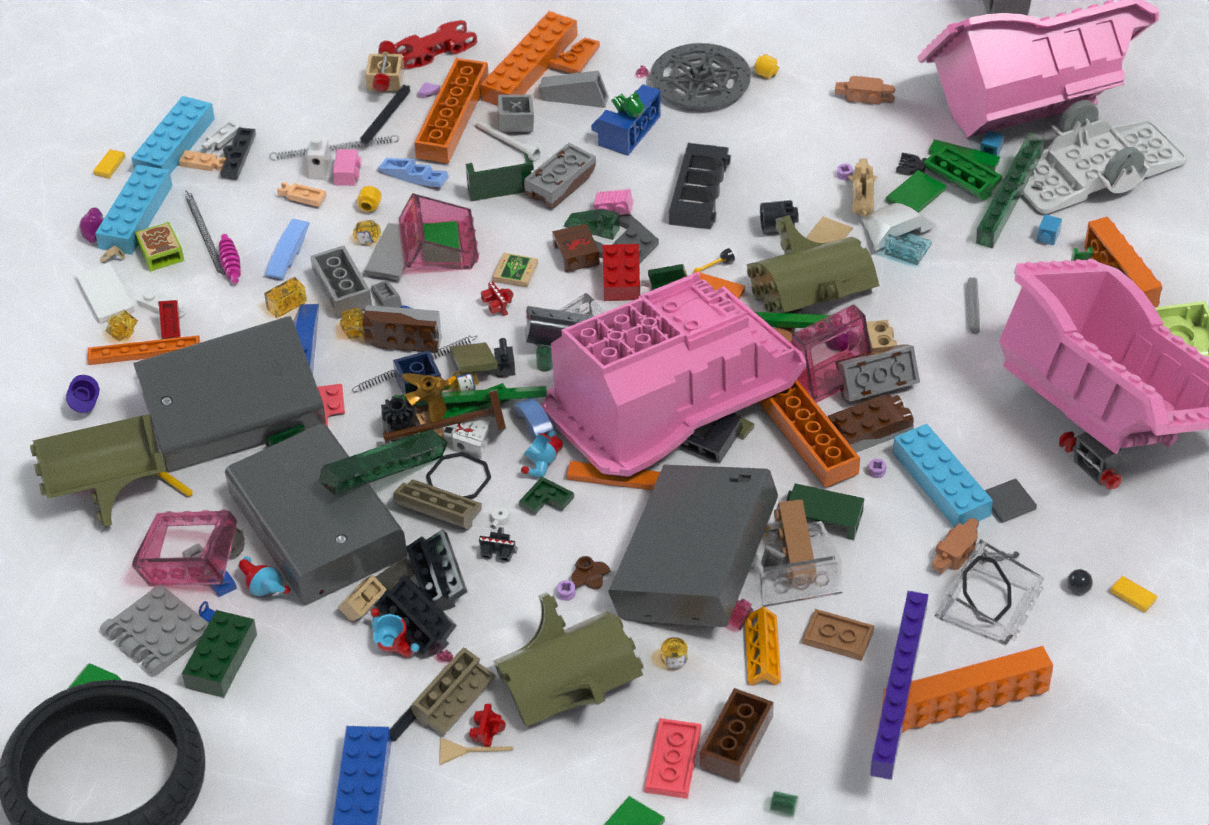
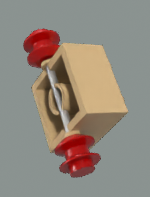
M382 41L379 44L378 54H369L365 74L367 91L394 92L401 88L404 72L402 54H395L393 42Z

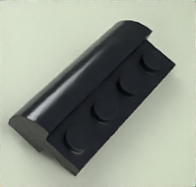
M528 306L526 309V343L551 346L552 342L562 336V329L594 316Z
M442 529L427 540L421 536L406 547L419 588L442 611L454 608L456 606L454 601L468 591L448 534Z
M406 575L400 578L392 591L386 589L375 604L384 615H397L406 623V638L412 644H418L419 651L425 656L436 655L446 648L449 644L447 638L457 626Z

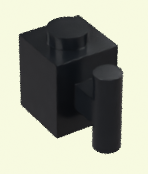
M500 338V348H494V357L498 362L496 375L497 377L514 376L513 347H507L506 339Z

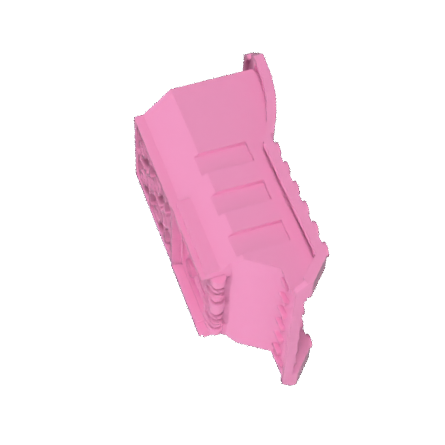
M1109 0L1101 6L1094 4L1085 10L1078 8L1070 14L1063 12L1051 19L1050 16L1040 19L1009 13L981 15L947 25V28L942 30V33L937 35V38L932 40V43L928 44L927 48L923 49L917 57L919 63H924L925 60L929 64L935 62L952 118L965 132L966 138L987 133V131H996L1064 113L1072 104L1081 100H1089L1093 104H1098L1096 96L1107 89L1125 84V72L1122 69V61L1128 51L1129 43L1159 20V10L1156 6L1145 0H1120L1116 2Z
M1094 259L1064 260L1059 262L1039 261L1038 263L1026 262L1016 264L1014 281L1022 286L999 340L1006 359L1003 367L1066 414L1067 418L1115 454L1118 453L1120 447L1129 448L1137 445L1143 446L1160 443L1170 447L1177 440L1179 433L1209 429V357L1199 353L1196 347L1186 344L1183 338L1175 336L1170 332L1169 328L1163 326L1164 323L1155 307L1130 278L1117 268L1099 263Z
M697 272L639 296V299L562 329V336L551 343L554 388L547 390V396L545 401L542 402L541 407L546 412L550 422L601 473L631 476L668 455L694 433V429L791 388L806 368V360L800 350L728 289L721 287L714 291V288L704 279L700 280V273Z

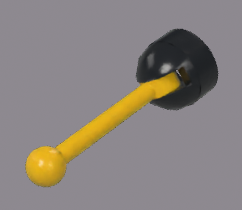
M727 248L720 253L719 259L700 268L696 267L694 272H701L719 262L731 263L735 261V256L732 250Z

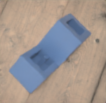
M528 398L512 405L517 418H524L531 438L538 436L539 433H545L554 429L546 412L535 399Z

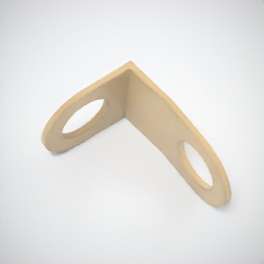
M115 245L102 254L100 261L105 262L115 254L124 259L125 254Z

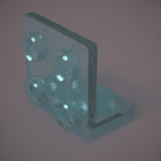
M904 233L897 237L889 234L886 238L885 255L919 265L932 245V241L910 233Z

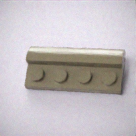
M414 479L408 484L402 483L393 492L395 504L465 529L472 527V520L482 510V503Z
M465 647L457 653L411 706L414 716L425 728L429 725L442 736L446 735L494 681L496 676L479 663L480 658Z

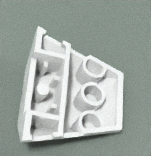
M899 203L875 210L866 217H862L865 228L870 234V239L873 241L875 251L891 245L892 238L914 229L924 232L936 227L934 222L923 217L912 208Z

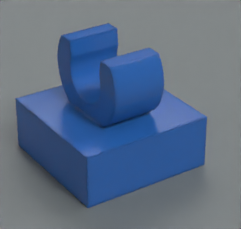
M222 569L214 572L215 576L209 579L210 585L218 597L237 589L236 583L228 571L223 572Z

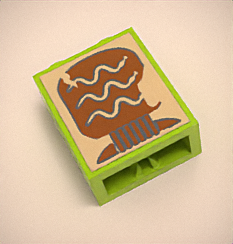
M170 222L135 232L138 247L150 271L184 261L182 247Z

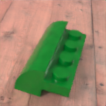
M948 145L944 146L939 152L935 151L924 161L927 169L982 200L991 197V191L1002 181V175Z

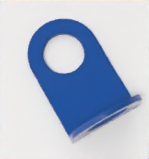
M204 601L200 605L199 616L209 623L215 611L209 608L207 601Z

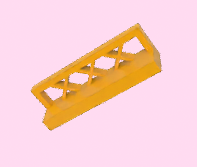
M763 606L745 616L748 683L752 686L764 679L773 685L781 682L777 615ZM758 618L756 624L752 627V621ZM759 633V637L757 638L756 642L753 643V639L755 638L756 634ZM759 649L760 653L756 660H754V656ZM761 666V673L755 676L758 667Z

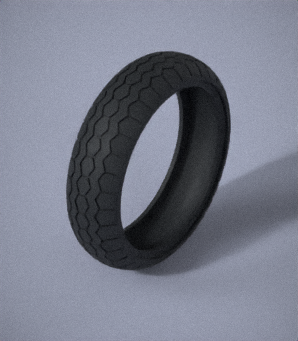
M100 680V682L93 681L83 685H76L53 695L35 707L18 724L9 737L0 760L1 805L11 825H180L195 805L203 785L206 762L204 744L195 722L184 707L171 696L154 687L126 680ZM102 721H134L160 731L177 748L174 768L163 787L149 801L125 815L99 822H72L47 814L28 798L30 777L40 758L59 739L81 727Z

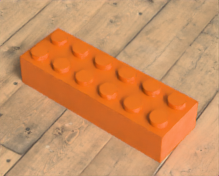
M1108 216L1089 221L1084 245L1085 251L1087 252L1088 247H1092V259L1120 270L1144 292L1155 308L1158 307L1162 291L1161 282L1155 278L1151 269H1148L1143 259L1135 252L1133 246L1127 242L1125 236L1117 229L1115 223Z

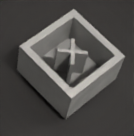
M498 95L499 132L534 131L532 95Z

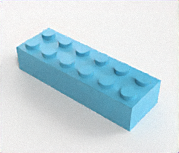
M182 96L131 157L133 168L135 169L137 165L170 170L171 174L178 166L184 151H190L215 120L212 103Z
M143 165L135 167L95 233L99 249L108 250L116 245L124 254H133L138 245L135 232L149 227L173 186L170 170Z
M928 424L894 437L893 454L954 527L958 523L963 525L969 518L981 521L991 516L993 503L991 497Z

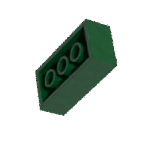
M216 610L182 672L185 688L224 698L257 636L255 620Z

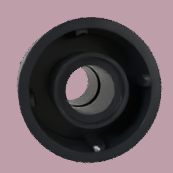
M792 200L760 203V222L763 233L778 232L776 229L777 218L790 215L793 224L799 222L798 208L793 206Z
M392 396L390 401L386 399L385 404L381 405L384 432L390 433L416 426L414 405L410 406L406 399L403 400V396H399V398ZM410 435V436H406V437H402V438H398V439H394V440H390V441H393V442H405V441L410 440L412 437H414V435Z

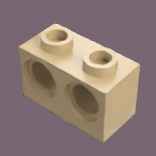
M888 320L866 322L865 338L869 352L897 345V341L893 340V327L889 326Z
M372 575L364 579L338 608L352 622L362 617L386 591V588Z

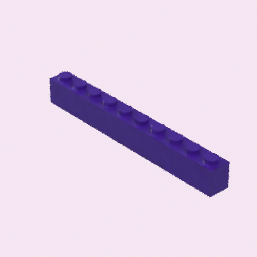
M907 591L871 760L870 776L889 780H892L927 612L929 594Z

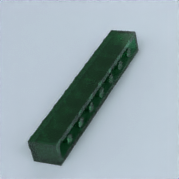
M1028 132L977 228V244L993 248L1044 152L1045 136Z
M433 429L326 464L321 469L318 482L333 495H337L437 460L443 456L448 442Z

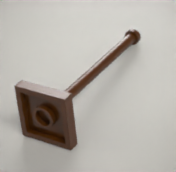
M497 390L489 391L492 405L487 409L390 433L386 431L383 432L385 443H389L390 440L490 415L496 418L498 430L505 429L506 426Z

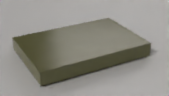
M486 342L450 347V354L461 374L498 369V362Z

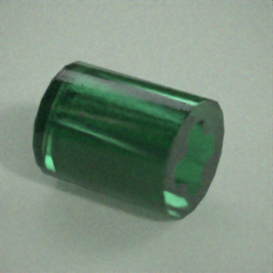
M546 345L536 349L537 368L542 372H548L553 368L552 349Z
M774 791L770 810L795 815L799 796Z

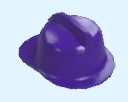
M83 374L74 377L66 393L68 406L76 412H90L95 407L99 396L100 387L98 382L89 375Z

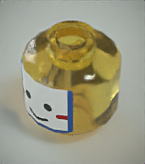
M373 220L360 221L353 229V236L361 244L374 243L381 236V229L379 224Z
M456 371L452 374V376L456 377L451 387L452 391L476 390V386L479 385L475 372L461 374L460 371Z
M671 637L663 641L661 645V660L665 666L679 668L687 662L688 646L683 639Z

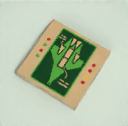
M503 253L493 274V281L528 287L538 265V259Z

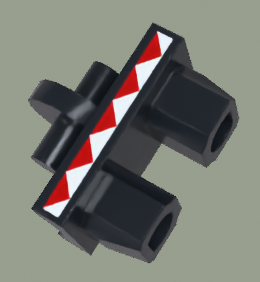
M502 527L498 528L497 533L490 532V537H479L481 556L483 558H492L493 551L497 550L500 551V560L510 562L513 553H517L518 547L516 542L510 540V534H504V528Z

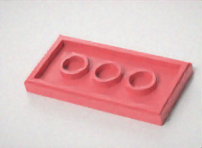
M659 718L645 784V793L688 799L702 724Z

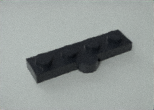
M239 127L233 140V145H227L223 148L226 160L221 169V177L239 178L256 136L255 129Z

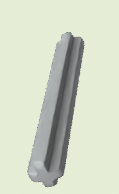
M969 277L967 289L970 332L979 333L978 281L975 277Z

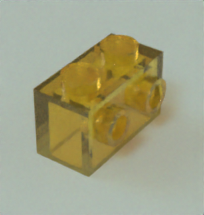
M295 277L264 293L266 308L276 318L307 302L305 286Z

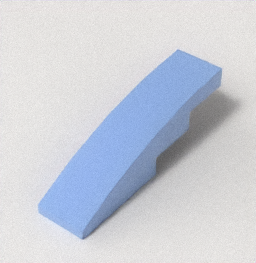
M385 158L377 168L378 171L394 178L424 186L441 187L449 177L447 171H433L430 165H416L414 159Z
M292 218L271 257L265 272L267 277L284 280L287 269L292 266L295 255H299L310 224L309 222Z

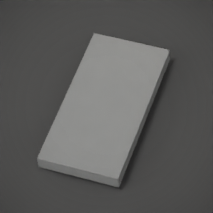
M388 222L365 268V274L400 281L422 235V228Z

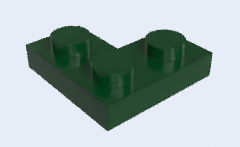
M541 477L519 500V507L536 514L548 502L564 510L574 499V492Z

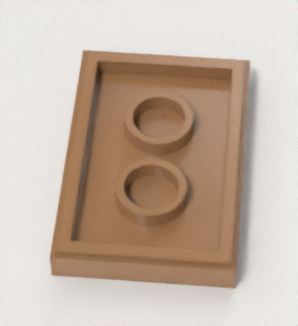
M815 609L802 639V644L862 661L875 626Z

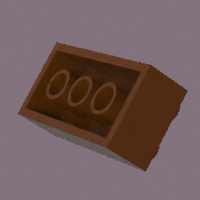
M734 688L700 750V768L740 782L773 718L774 702Z

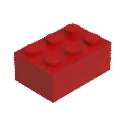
M639 244L602 245L604 301L639 299Z

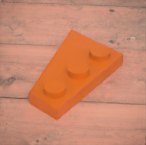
M583 38L571 46V50L566 53H560L559 57L555 60L551 59L548 61V67L571 74L580 73L599 49L600 41Z

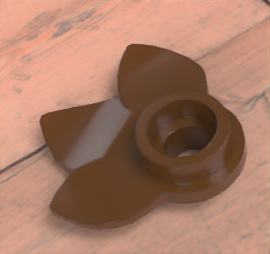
M582 556L575 564L576 570L572 573L571 579L577 588L586 584L591 589H600L603 585L602 575H606L611 571L604 562H594L591 557Z

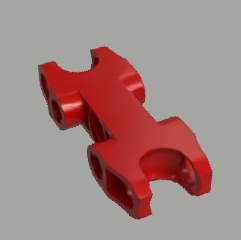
M464 20L447 22L440 25L433 34L421 38L418 35H411L395 43V54H402L404 56L403 66L405 69L423 67L430 64L434 60V56L448 51L458 54L473 47L477 43V34L475 32L466 33L467 23ZM459 25H462L460 30H456ZM473 37V39H472L471 42H469V43H466V42H465V40H467V39ZM405 46V49L397 52L399 47ZM414 58L411 64H407L410 59Z

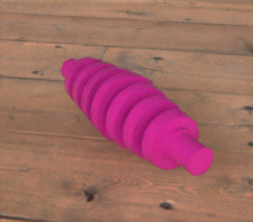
M222 234L219 241L220 263L227 278L231 279L233 284H237L239 282L238 278L241 275L240 257L233 240L228 238L227 234Z

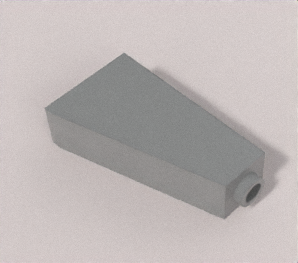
M599 70L542 77L541 83L538 86L539 93L542 94L544 101L604 108L609 98Z

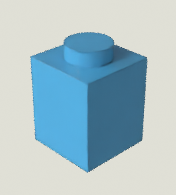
M987 131L981 142L980 151L999 156L1003 148L1004 135Z
M1045 214L1038 228L1037 241L1055 245L1060 234L1062 219Z

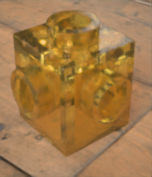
M359 307L342 311L340 326L349 339L364 336L365 329L362 326L364 313Z
M123 309L118 314L110 316L107 320L108 326L105 331L120 342L125 337L128 339L133 334L138 320Z

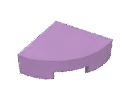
M424 82L418 91V97L425 98L433 93L435 95L440 91V86Z

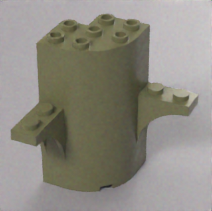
M790 215L776 219V229L781 238L780 245L784 250V255L747 264V275L751 279L753 295L756 300L764 298L766 312L785 313L880 286L871 255L867 248H862L859 239L847 237L828 243L813 242L798 232Z
M150 414L32 440L33 444L29 445L32 457L36 456L37 464H34L36 475L41 476L42 483L39 484L41 495H46V498L50 499L95 488V492H92L94 504L98 503L100 511L96 512L98 522L103 523L104 527L112 525L111 513L113 503L124 486L137 478L166 472L162 452L158 451Z
M548 593L538 596L541 604V619L533 638L522 648L493 661L499 678L508 686L520 718L526 727L571 708L587 704L598 705L605 702L603 695L607 691L643 676L641 669L644 668L641 659L635 656L633 651L636 649L632 638H628L625 634L624 626L619 616L616 617L615 614L606 611L567 629H563L566 624L562 615L558 616L556 612L557 602L554 596L550 597Z

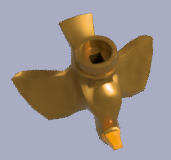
M402 374L404 380L418 387L416 391L404 394L409 405L413 406L419 401H427L431 422L442 420L447 411L442 391L450 389L456 377L452 376L444 380L441 377L430 375Z

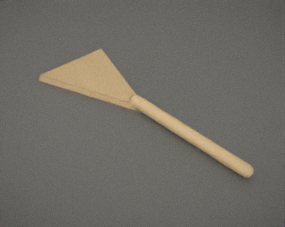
M440 738V765L469 752L512 751L513 747L467 748Z

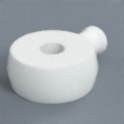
M497 507L492 511L491 518L493 522L491 527L496 528L497 525H503L509 521L510 513L508 509Z

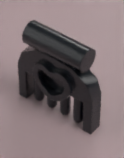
M902 152L900 157L902 160H899L901 163H898L900 166H897L896 172L914 174L919 170L925 173L924 161L927 158H922L921 160L917 155Z

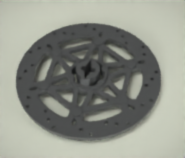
M691 43L672 48L663 53L654 62L650 77L653 88L660 90L661 97L664 100L690 109H711L727 105L741 97L749 87L751 71L746 60L737 52L727 47L710 43ZM696 53H704V54H705V55H703V56H696V57H690V58H682V56L689 55V54H696ZM720 56L728 60L733 66L728 67L714 57ZM695 61H700V62H699L698 64H696V65L693 64V63H691V62H695ZM670 63L675 64L671 75L664 77L663 73ZM712 63H715L720 67L712 68ZM679 68L684 71V73L676 75ZM737 74L736 84L732 88L726 87L730 76ZM725 77L724 82L721 83L718 78ZM688 83H689V88L687 89L686 87H684V86L681 85V84H688ZM667 85H674L686 93V96L674 92ZM703 87L710 88L709 90L701 91ZM714 93L721 94L711 98H696L697 96Z

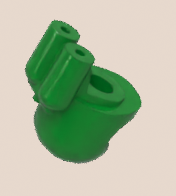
M637 92L628 98L621 93L611 100L618 111H625L633 118L640 116L645 109L644 103L640 100Z

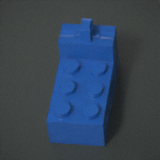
M642 84L635 91L639 94V98L645 106L644 112L638 117H630L625 111L615 113L605 110L591 125V130L598 133V146L629 156L661 117L660 90Z

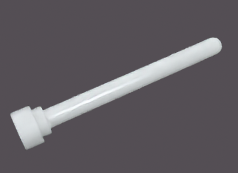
M481 121L476 122L478 128L528 154L529 159L533 161L539 159L541 155L540 148L534 145L527 146Z

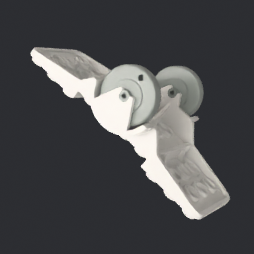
M1081 100L1072 104L1063 113L1059 122V129L1055 125L1052 126L1057 137L1050 146L1011 167L1008 170V179L1037 211L1042 214H1048L1087 200L1088 194L1106 187L1113 193L1129 191L1137 186L1145 177L1148 178L1185 164L1187 155L1153 121L1140 120L1111 126L1098 115V108L1091 101ZM1039 187L1041 190L1034 191L1031 188Z

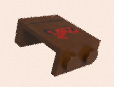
M587 224L552 231L553 246L555 249L559 248L564 259L565 272L600 265L599 250Z

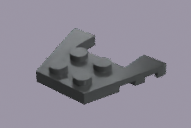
M631 214L619 215L615 219L617 225L627 230L613 244H639L640 264L659 245V239ZM595 241L600 258H603L602 245L604 244Z

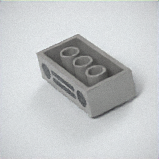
M344 245L310 256L312 271L337 317L365 309L366 305L372 306L370 289Z

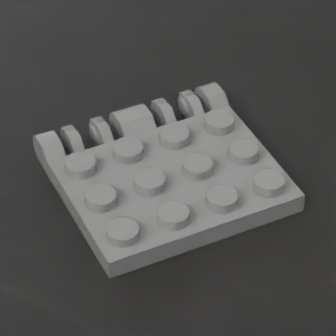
M159 584L116 617L103 622L100 626V631L112 640L116 639L117 645L131 657H134L136 661H142V666L153 676H156L195 647L209 623L162 584Z

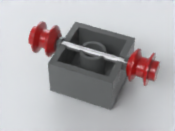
M1072 431L1065 432L1060 436L1059 446L1065 447V452L1067 453L1074 451V462L1099 485L1106 484V489L1108 490L1119 487L1122 475L1118 474L1121 448L1115 454L1086 431L1077 437H1074V432Z

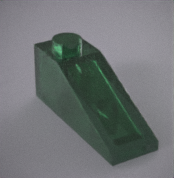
M606 209L571 213L564 223V227L569 228L587 224L592 235L613 240L620 230V213Z

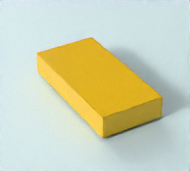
M109 149L93 170L94 175L110 179L126 158L125 152Z
M1121 576L1111 587L1110 592L1145 613L1157 601V595L1124 576Z

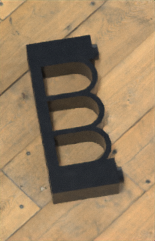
M687 143L669 209V225L711 230L712 223H716L717 212H715L716 199L720 195V183L724 179L727 165L731 164L729 147ZM683 200L697 201V202H705V203L687 202V201H683Z
M735 413L715 420L717 423L706 440L692 434L680 447L721 463L743 429L742 419Z

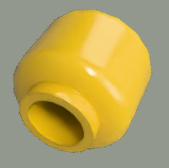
M767 54L759 56L754 65L756 74L770 79L772 75L776 76L779 70V66H777L778 60Z
M365 186L357 197V204L365 212L375 211L379 207L382 194L373 186Z

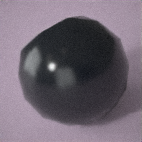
M1076 569L1068 575L1067 585L1070 591L1082 595L1090 591L1093 586V579L1086 570Z

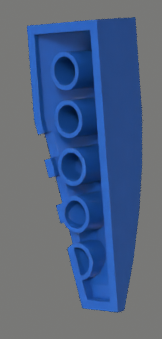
M301 304L293 323L313 374L319 304Z

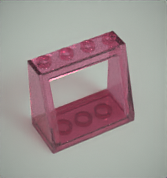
M412 193L398 218L404 266L424 269H472L473 265L479 260V253L471 209ZM457 221L461 250L426 241L423 224Z
M854 304L792 334V344L802 352L806 360V368L797 380L816 403L839 392L842 388L841 372L837 371L835 361L871 352L866 315ZM849 331L848 349L813 366L811 349Z
M224 509L220 511H167L165 513H157L133 559L132 567L148 586H158L159 584L163 586L222 584L237 520L230 511ZM215 525L200 557L160 558L168 526Z

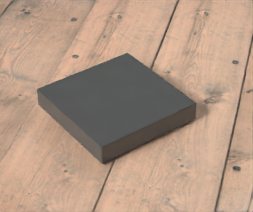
M1016 478L985 490L993 500V512L1002 523L1037 509V504Z

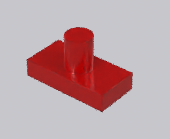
M178 300L159 301L161 337H181Z

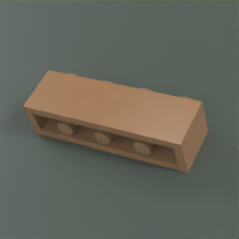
M803 500L779 502L777 509L774 510V518L779 523L777 534L778 539L782 540L783 544L781 553L785 554L787 565L784 568L785 577L789 578L790 585L814 582L817 572Z

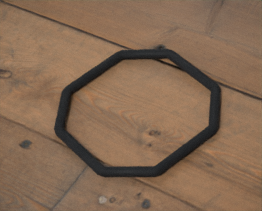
M464 452L440 457L426 475L428 485L433 486L430 476L444 459L458 456L466 457L484 465L487 478L474 494L463 496L468 499L477 497L491 479L487 463Z
M981 555L977 556L963 571V595L979 619L997 623L1011 608V584L995 559ZM979 560L993 563L1007 585V606L995 619L982 616L967 593V573Z

